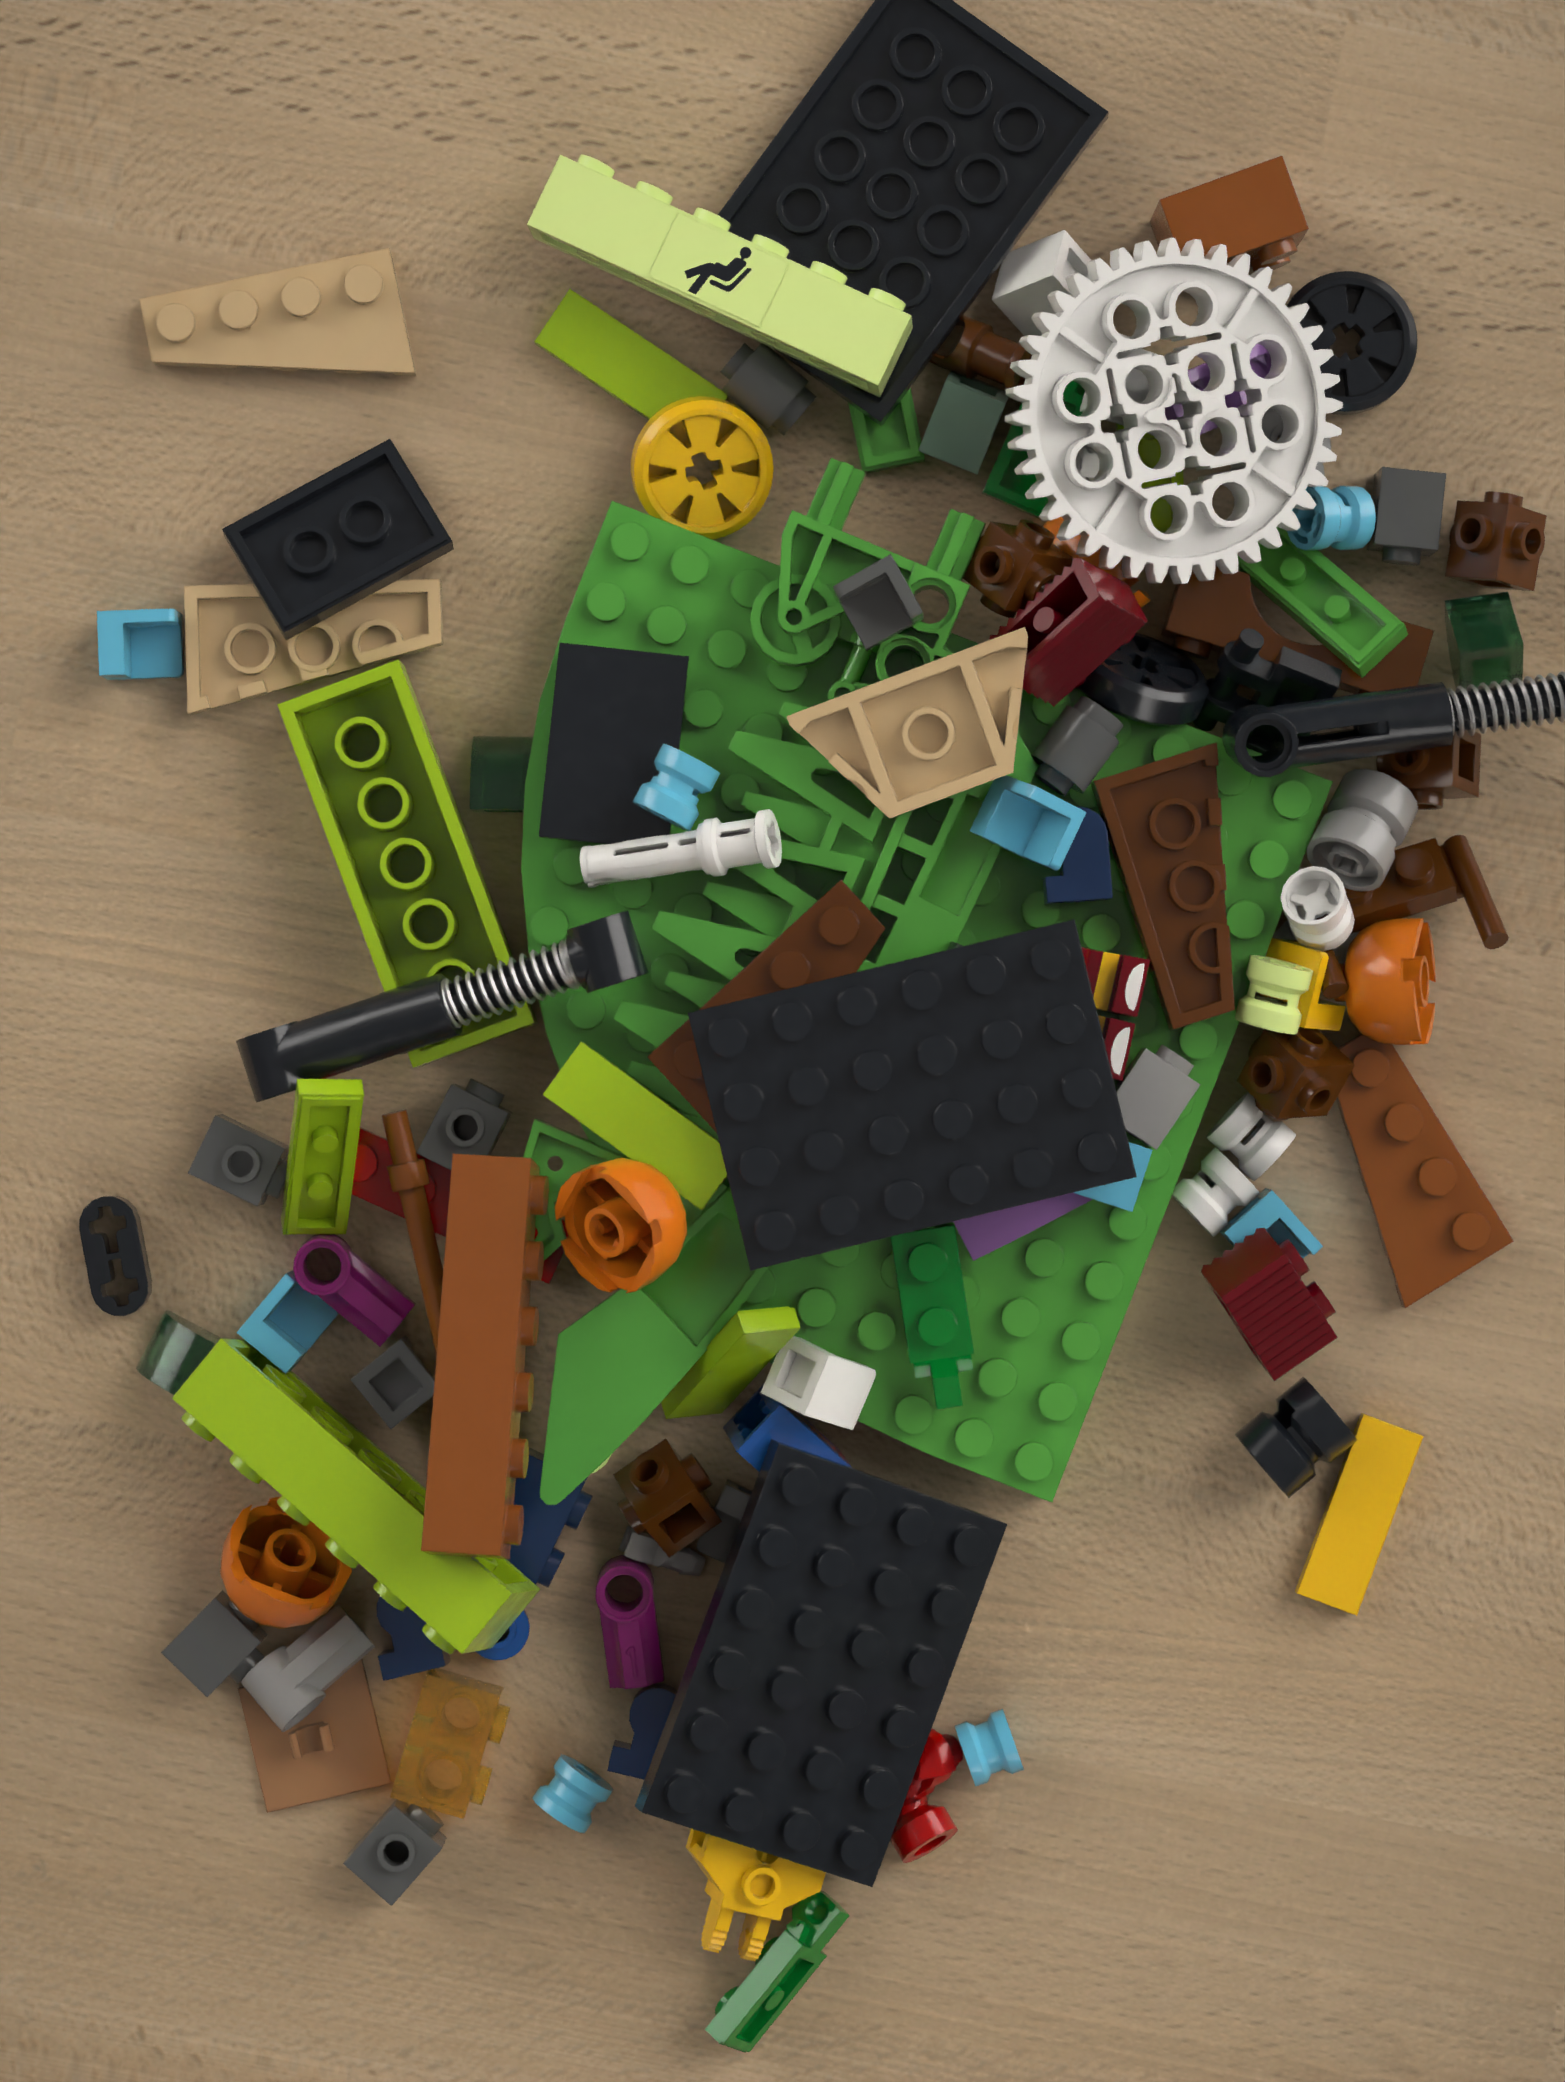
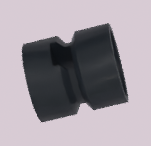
M1304 1377L1276 1399L1277 1412L1273 1415L1264 1412L1259 1413L1235 1434L1288 1498L1316 1476L1315 1463L1322 1460L1331 1463L1357 1441L1342 1419Z

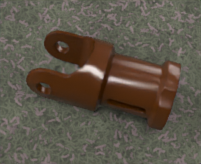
M963 315L957 325L965 329L955 350L946 357L935 353L929 361L938 367L970 379L975 378L977 375L1005 385L1004 388L1006 390L1007 388L1024 385L1025 378L1010 368L1011 362L1029 360L1032 355L1020 343L994 334L992 326Z

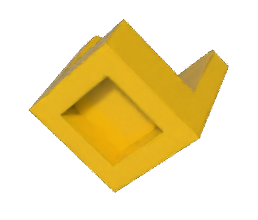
M1272 938L1266 957L1295 963L1313 970L1309 990L1300 995L1297 1007L1302 1014L1299 1027L1340 1031L1346 1006L1319 998L1329 960L1328 954L1302 946L1297 940ZM1260 993L1258 994V995H1261V996H1266V997H1270V998H1274V999H1278V1000H1281V1001L1288 1002V1000L1279 999V998L1267 996V995L1260 994Z

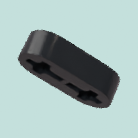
M120 1196L100 1197L91 1201L83 1209L79 1219V1231L91 1294L95 1303L102 1311L113 1316H126L140 1310L148 1302L152 1293V1278L141 1220L137 1209L129 1200ZM111 1206L114 1216L124 1215L126 1219V1228L118 1230L116 1234L118 1252L111 1253L107 1234L103 1232L96 1233L93 1228V1221L103 1217V1207ZM113 1259H121L125 1278H136L138 1282V1290L131 1292L128 1296V1305H121L118 1295H107L105 1290V1284L115 1280Z

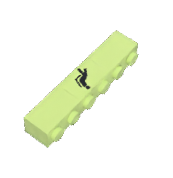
M581 154L576 162L565 156H559L527 223L534 239L881 397L913 329L912 316L903 312L906 304L902 300L877 288H871L869 294L866 295L846 286L847 276L824 263L813 261L810 268H807L787 259L789 250L786 247L762 235L755 234L750 242L728 232L731 224L713 212L696 208L694 214L691 215L670 205L673 200L671 195L654 185L638 181L636 187L632 188L613 179L615 171L611 167L595 158Z

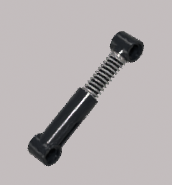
M1559 672L1557 677L1552 673H1548L1546 678L1539 674L1534 680L1530 676H1526L1523 682L1519 678H1514L1512 683L1505 679L1500 685L1496 681H1492L1489 687L1484 682L1480 683L1478 688L1470 684L1466 690L1462 686H1458L1455 692L1450 687L1446 688L1442 682L1270 707L1250 704L1238 708L1229 716L1223 728L1222 742L1229 757L1244 770L1258 777H1272L1291 768L1449 746L1452 744L1454 732L1461 738L1465 730L1473 736L1476 729L1485 734L1487 727H1490L1491 731L1495 733L1499 725H1501L1503 730L1507 731L1510 724L1514 728L1519 729L1521 722H1524L1525 726L1529 728L1534 720L1538 726L1543 724L1544 719L1549 724H1553L1555 717L1563 723L1565 721V672ZM1271 725L1274 732V742L1271 748L1265 754L1250 756L1246 748L1250 732L1258 726ZM1353 726V729L1297 736L1299 733Z
M628 910L567 930L568 935L565 941L561 940L559 944L553 942L551 950L542 946L540 954L531 950L530 957L528 958L521 953L519 961L510 957L507 965L499 960L497 968L488 964L486 972L478 968L474 976L467 971L465 979L456 975L453 983L443 974L439 973L299 1022L295 1021L237 1040L236 1043L256 1103L295 1091L297 1079H326L398 1054L402 1055L459 1036L463 1032V1025L468 1026L471 1020L479 1022L482 1016L489 1019L493 1013L500 1015L504 1009L511 1012L514 1005L522 1008L525 1002L533 1004L536 998L543 1001L546 995L554 997L557 991L565 994L568 988L576 990L580 986L589 993L647 974L648 970Z

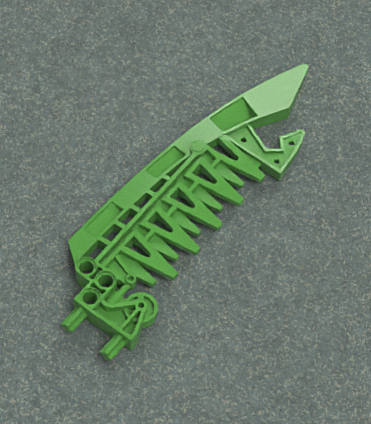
M830 458L807 514L803 515L794 510L791 511L782 533L780 576L761 589L753 601L750 615L754 640L762 652L778 664L792 667L814 664L830 652L838 638L854 645L839 681L834 683L829 689V700L871 685L859 682L872 653L877 654L875 672L878 682L890 678L886 672L885 664L888 657L897 650H912L918 654L923 665L954 654L944 648L969 592L970 585L962 582V579L986 523L975 519L969 514L950 509L926 566L843 532L842 529L866 473L854 468L853 465ZM891 554L914 596L923 590L931 589L938 591L948 601L949 610L946 616L937 623L928 624L920 621L866 651L835 596L833 586ZM784 701L779 715L787 720L786 716L810 707ZM738 730L735 731L728 750L816 806L812 807L748 791L745 792L741 801L742 806L754 814H757L760 810L770 809L776 817L779 830L799 842L795 843L781 839L782 859L846 873L843 882L870 911L873 907L897 918L876 962L873 963L865 959L858 972L946 951L951 941L957 942L1001 850L1000 846L970 832L993 780L946 797L953 800L933 845H929L904 834L913 810L889 819L875 806L869 819L815 784L812 780V774L818 769L840 773L815 748ZM1018 733L1014 771L1007 776L1030 784L1038 766ZM698 820L694 830H697L698 824L703 823V821ZM897 848L926 859L904 905L878 894ZM762 863L733 868L778 897L707 881L702 894L763 934L661 910L658 912L652 930L721 975L732 980L744 969L736 961V953L740 949L757 952L764 951L818 901L778 875L774 868L767 869ZM669 971L664 982L666 986L700 1008L726 985ZM621 1000L613 1019L658 1048L689 1019V1016ZM636 1061L630 1062L626 1072L629 1076L686 1112L682 1114L719 1140L713 1128L656 1066ZM534 1119L523 1158H532L540 1167L539 1176H548L549 1180L546 1215H536L535 1223L538 1235L534 1241H543L544 1260L562 1245V1240L567 1238L562 1220L556 1221L555 1205L560 1187L574 1173L588 1166L618 1158H630L600 1136L596 1143L540 1119ZM552 1156H558L563 1161V1166L559 1171H554L549 1167L548 1162ZM722 1183L703 1210H700L679 1194L686 1212L687 1235L677 1261L654 1282L635 1292L626 1293L628 1290H617L558 1334L540 1484V1498L546 1505H557L564 1500L648 1418L707 1351V1346L711 1340L737 1313L769 1268L768 1266L750 1271L730 1186Z

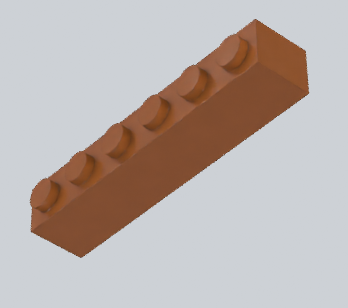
M469 1154L452 1155L421 1551L429 1554L510 1559L511 1545H520L522 1541L524 1509L523 1505H514L516 1478L525 1479L527 1475L529 1442L528 1439L519 1438L521 1412H531L534 1395L533 1373L524 1372L526 1346H536L539 1330L538 1307L529 1306L531 1280H541L544 1264L543 1241H534L536 1215H546L549 1199L548 1176H539L540 1167L532 1158Z

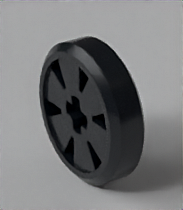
M1353 271L1329 273L1303 286L1291 298L1287 307L1307 303L1310 308L1305 317L1300 321L1302 328L1322 326L1323 332L1311 343L1314 350L1330 349L1336 341L1332 330L1341 327L1345 334L1354 329L1361 337V340L1355 346L1359 357L1350 360L1347 353H1344L1340 358L1333 355L1326 363L1320 366L1321 374L1329 373L1339 375L1340 382L1331 388L1325 389L1326 398H1333L1343 402L1342 409L1330 414L1353 415L1363 413L1387 401L1409 376L1417 353L1416 325L1404 299L1384 281L1365 273Z
M1136 633L1129 643L1120 646L1087 676L1084 684L1078 687L1088 698L1103 708L1127 719L1156 726H1177L1196 720L1209 693V683L1206 677L1190 658L1180 651L1172 649V646L1140 633Z

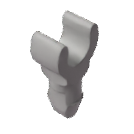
M627 1526L619 1550L625 1552L624 1556L657 1567H665L682 1575L700 1576L706 1560L689 1547H684L669 1558L648 1532L644 1531L638 1535L631 1526Z

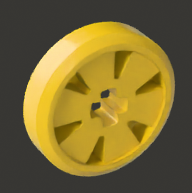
M708 396L689 397L665 406L644 425L633 448L631 458L632 483L636 495L650 516L709 539L725 537L747 525L763 507L772 486L773 457L763 431L741 408L719 398ZM700 452H703L709 461L718 460L719 464L717 470L710 471L713 480L706 484H701L695 476L686 477V467L694 466L691 457Z

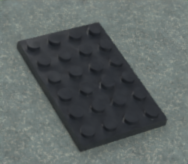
M875 0L718 215L731 224L728 232L750 242L755 234L772 239L789 250L787 259L810 268L812 262L817 261L835 268L847 276L846 286L866 295L869 294L871 288H877L894 295L906 304L903 312L912 316L913 329L881 397L780 351L778 352L882 426L1108 119L1109 111L953 0Z
M1075 919L688 1013L750 1271L1137 1177Z
M771 1439L635 1807L642 1813L873 1887L1007 1524L987 1515Z

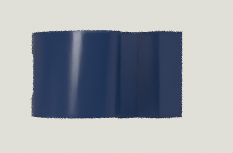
M1078 807L1086 811V815L1060 867V876L1042 879L1044 905L1109 900L1113 898L1107 828L1100 815L1089 808Z
M381 1596L379 1597L376 1605L377 1618L381 1627L391 1634L394 1648L384 1650L378 1655L383 1681L444 1667L451 1661L449 1653L437 1647L422 1632V1628L426 1624L423 1619L408 1606L404 1611H400L387 1603Z
M655 1683L648 1687H643L635 1695L629 1714V1721L634 1732L632 1744L619 1740L614 1741L607 1771L645 1780L677 1694L675 1688L664 1683Z

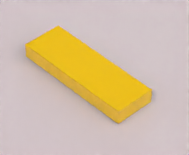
M1364 1413L1360 1414L1353 1433L1357 1441L1347 1449L1295 1589L1297 1594L1356 1616L1424 1437L1421 1434Z

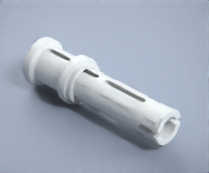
M770 809L758 811L755 818L721 823L717 817L705 819L703 823L698 824L697 830L605 845L583 846L580 851L581 873L585 884L588 883L589 888L614 882L702 869L707 875L711 874L713 877L726 875L728 868L762 863L767 869L780 866L782 859L780 830L776 817Z

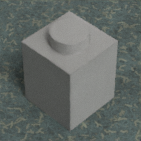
M1164 1045L1160 1046L1156 1054L1147 1048H1141L1125 1071L1123 1081H1119L1115 1086L1126 1132L1150 1148L1157 1150L1200 1086L1199 1083L1188 1077L1194 1065Z

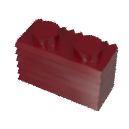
M1073 558L1071 567L1064 566L1062 575L1054 576L1053 584H1045L1044 592H1036L1034 601H1027L1025 609H1018L1016 618H1009L1007 626H1000L998 634L990 635L989 640L1023 627L1026 628L1028 644L1023 689L1029 695L1032 693L1037 699L1040 697L1045 703L1048 701L1054 707L1074 688L1084 684L1087 676L1120 646L1129 643L1136 632L1148 620L1127 583L1081 558Z
M1256 1228L1254 1235L1245 1236L1242 1243H1235L1232 1250H1224L1222 1257H1214L1211 1264L1203 1265L1201 1273L1254 1356L1270 1377L1276 1381L1338 1338L1327 1321V1318L1335 1314L1336 1311L1315 1281L1306 1286L1301 1280V1276L1310 1270L1289 1239L1278 1245L1265 1228Z

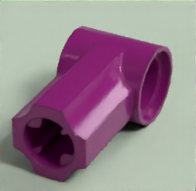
M335 1234L312 1236L303 1243L294 1258L293 1272L299 1285L305 1291L320 1297L379 1347L390 1337L416 1304L355 1254L344 1239ZM321 1247L334 1251L341 1261V1273L335 1279L328 1281L313 1277L308 1271L306 1264L307 1255L312 1250Z
M624 1555L613 1557L602 1566L597 1578L595 1599L600 1612L609 1687L633 1689L663 1682L665 1676L653 1592L654 1578L651 1569L646 1563L636 1561ZM621 1574L630 1575L641 1583L643 1591L634 1601L628 1603L619 1602L609 1594L607 1589L608 1582Z

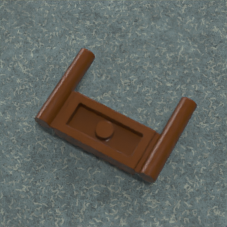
M1464 835L1452 836L1441 846L1438 845L1436 838L1394 850L1395 859L1379 888L1371 891H1354L1345 888L1355 919L1352 933L1359 932L1376 922L1401 919L1456 902L1457 899L1464 897L1485 948H1499L1506 944L1509 939L1468 840ZM1325 914L1324 916L1319 917L1316 920L1322 919L1326 917L1328 914ZM1334 950L1323 951L1328 954L1329 960L1321 990L1326 998H1337L1346 993L1348 985Z

